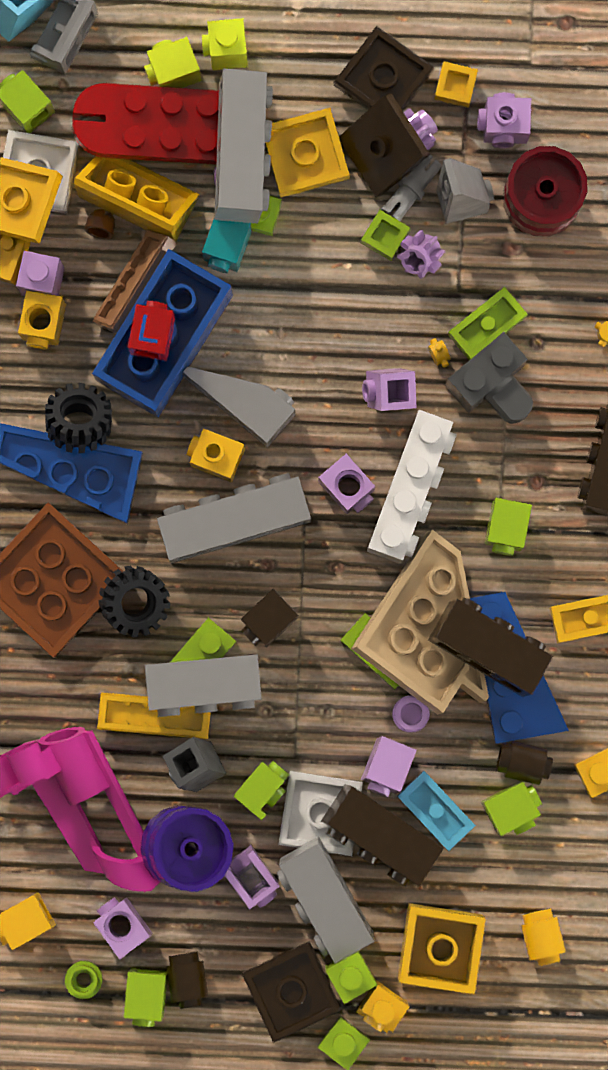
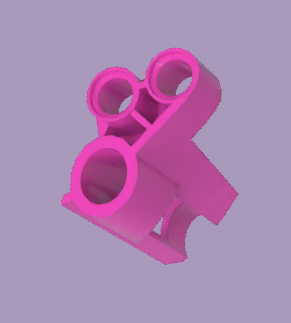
M83 727L61 729L49 733L39 740L26 742L0 755V798L10 792L16 795L32 784L85 871L104 873L111 883L131 891H152L160 884V881L153 878L144 866L140 851L144 831L92 730L86 731ZM105 790L138 857L134 859H118L106 855L80 802Z

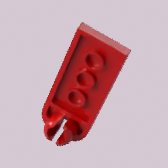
M114 83L95 84L86 88L75 101L72 116V132L82 149L91 155L101 158L216 165L219 90ZM92 116L99 117L104 122L84 121L83 119Z

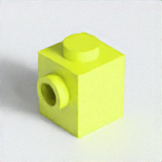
M243 18L207 21L208 34L201 35L203 56H211L212 71L223 70V68L248 67Z
M188 37L174 42L172 40H163L156 43L152 50L147 51L149 64L145 65L144 69L151 86L184 88L202 81L200 69Z

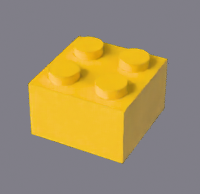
M408 903L397 977L399 983L475 995L486 918L482 914Z

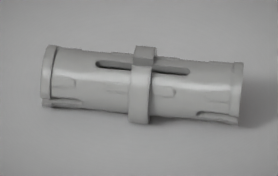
M429 155L407 177H403L398 182L399 188L380 210L390 215L394 208L398 207L392 217L401 222V219L415 200L420 201L425 194L423 190L437 172L441 170L442 165L439 161L435 160L429 169L425 170L433 157Z

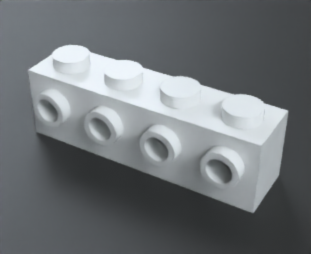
M418 410L367 552L399 564L402 563L404 556L412 558L419 539L418 536L413 535L417 521L425 523L432 502L425 500L430 487L437 489L444 468L439 467L438 463L442 453L450 454L457 435L450 432L453 425L452 421Z

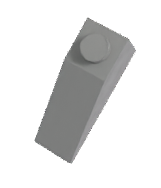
M452 158L443 160L436 191L445 223L448 224L488 213L490 201L494 200V193L490 180L483 179L481 169Z
M187 367L183 371L187 381L267 448L296 415L295 409L292 407L294 400L280 388L274 392L266 385L192 367Z

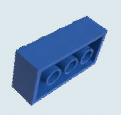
M168 249L94 369L92 375L95 380L159 418L183 379V371L190 367L233 297L232 286ZM147 301H157L167 304L168 310H173L175 323L167 361L130 354L128 342L136 304L146 305Z

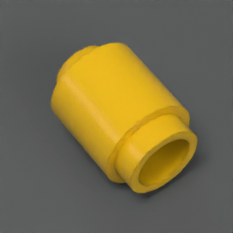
M552 909L522 915L524 924L521 925L529 960H537L539 966L560 962L559 954L565 953L566 950L558 918L553 917Z

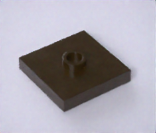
M376 26L336 78L334 86L367 110L384 95L392 94L402 111H404L433 73L434 66Z
M392 94L384 95L339 136V140L375 197L385 194L430 155Z
M310 940L242 972V976L273 1043L341 1011V1007Z

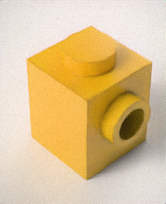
M203 428L200 437L193 436L186 455L191 457L190 465L192 468L232 483L245 452V445Z

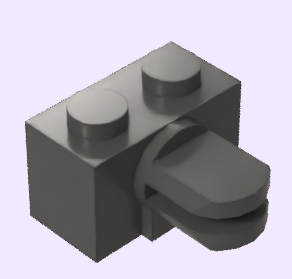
M505 332L500 334L450 376L445 385L468 413L486 400L502 419L510 424L525 420L533 406L532 397L514 377L524 367L528 359Z

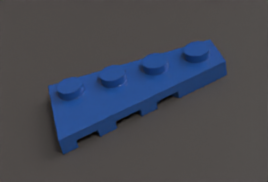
M0 423L1 465L128 524L143 455L142 451L97 443V449L91 451L89 446H86L85 453H79V448L73 447V451L70 453L66 452V444L61 448L55 446V440L50 441L47 432Z
M506 592L470 598V600L483 608L482 614L492 620L495 617H499L514 626L512 632L524 639L526 638ZM485 675L489 695L487 704L495 744L569 731L544 675L533 695L521 697Z

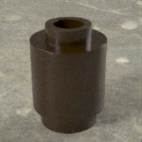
M512 741L511 744L502 743L496 772L504 773L505 778L540 785L542 778L548 780L550 777L553 758L547 757V749L515 741Z
M198 952L168 956L170 966H166L171 1003L179 1002L180 1009L201 1006V998L208 997L204 963L203 960L199 961Z

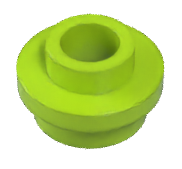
M90 961L74 963L65 975V985L68 992L78 999H88L96 995L103 982L101 970ZM80 973L89 974L91 977L90 985H80L78 983V975Z

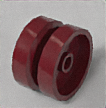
M538 146L524 152L514 162L503 190V207L509 220L520 231L533 236H552L564 231L576 219L588 192L587 175L581 162L570 152L556 146Z

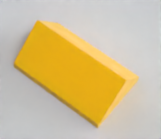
M95 156L75 177L73 183L79 198L146 231L151 230L169 236L175 242L200 195L129 159Z

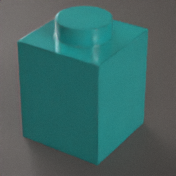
M213 220L202 251L204 261L208 262L207 266L222 273H228L229 269L238 272L252 233L251 223Z

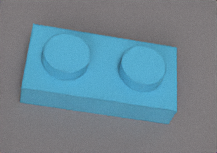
M425 771L420 773L397 795L448 851L476 826Z

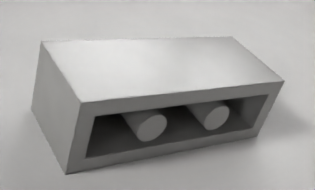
M258 654L145 665L149 710H157L158 717L180 715V707L195 706V713L218 711L217 704L232 703L233 710L255 708L254 700H262Z
M320 837L280 858L279 867L281 870L277 871L278 878L287 892L290 890L294 891L299 900L295 904L296 909L305 924L311 922L318 933L314 936V940L324 957L330 954L334 963H337L374 942L372 928Z

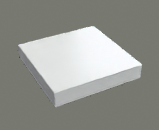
M8 130L3 158L58 171L63 177L51 212L67 214L80 145L76 141Z
M290 771L278 845L299 848L320 837L328 853L352 856L354 844L348 840L344 846L328 836L326 832L329 827L320 821L344 784L351 785L362 792L363 782Z

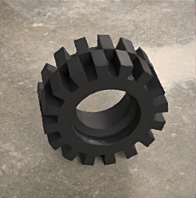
M72 383L67 384L65 392L60 387L56 389L55 396L50 395L48 404L45 406L46 432H48V438L50 441L55 440V446L58 448L66 444V452L72 453L73 447H78L79 453H85L86 446H89L90 450L94 451L97 449V442L103 445L106 442V436H110L112 427L111 402L106 400V394L103 391L97 394V387L93 385L90 386L89 390H85V383H79V389H73ZM74 412H83L92 416L93 419L84 424H73L66 421L65 416Z
M124 566V572L117 569L113 572L115 577L112 580L109 577L105 579L106 589L100 588L99 594L103 597L102 600H98L99 607L103 610L101 613L108 623L123 635L128 633L131 637H138L140 632L144 636L149 635V628L153 627L157 630L161 627L157 623L161 618L165 621L168 616L164 610L165 608L170 609L171 603L166 598L170 596L169 591L164 587L165 584L151 571H147L140 566H137L136 569L132 566ZM134 588L143 589L147 594L145 608L136 614L125 613L121 604L124 594Z

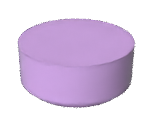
M412 695L399 699L392 710L395 725L405 732H417L423 729L428 723L430 716L429 708Z

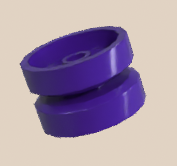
M177 805L163 809L149 821L142 834L140 851L144 866L153 878L178 890L197 892L212 887L224 877L232 863L234 845L230 830L220 817L206 809ZM185 845L189 849L187 854L184 852Z

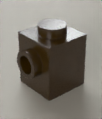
M272 589L241 618V621L246 625L241 632L255 647L262 642L267 648L299 618V615Z

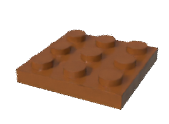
M48 502L0 553V609L48 654L56 658L101 609L98 600H102L103 597L99 592L100 588L106 589L107 584L104 582L105 579L109 577L112 580L115 577L113 572L117 569L121 572L124 571Z

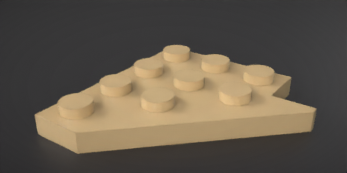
M433 529L426 532L415 549L412 558H409L351 648L437 715L444 713L459 687L479 703L486 702L489 698L485 674L428 641L448 603L456 599L461 601L463 598L470 599L461 551Z

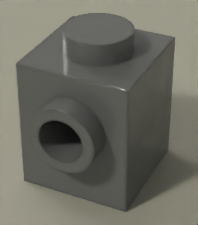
M192 737L163 755L169 768V775L178 789L198 792L227 774L211 741Z

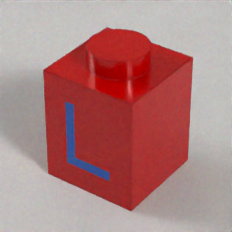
M147 301L146 305L136 304L128 342V350L131 355L167 361L175 323L173 310H168L167 304L157 301Z

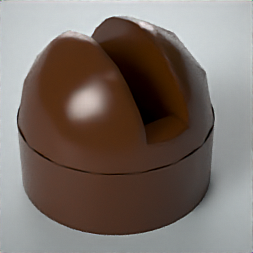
M104 209L94 210L87 218L84 228L85 232L98 239H111L115 230L113 214L108 212L105 215Z

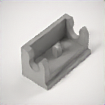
M60 0L37 44H34L30 50V57L66 75L98 15L95 1Z

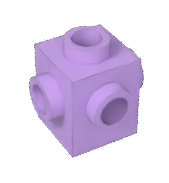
M506 92L496 93L493 97H487L485 108L478 110L477 121L478 131H484V143H492V146L496 148H510L514 144H527L531 131V98H515L514 94Z

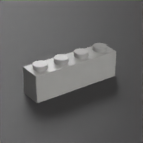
M223 68L219 83L214 220L258 223L262 211H268L270 193L269 189H263L264 177H269L271 157L269 154H264L265 142H270L272 121L266 120V108H271L273 87L267 86V72Z
M289 473L270 478V485L256 489L255 484H248L234 489L235 495L221 499L219 494L199 499V506L185 510L184 505H177L163 510L164 516L158 517L157 521L171 564L311 523V516L299 476L291 478Z

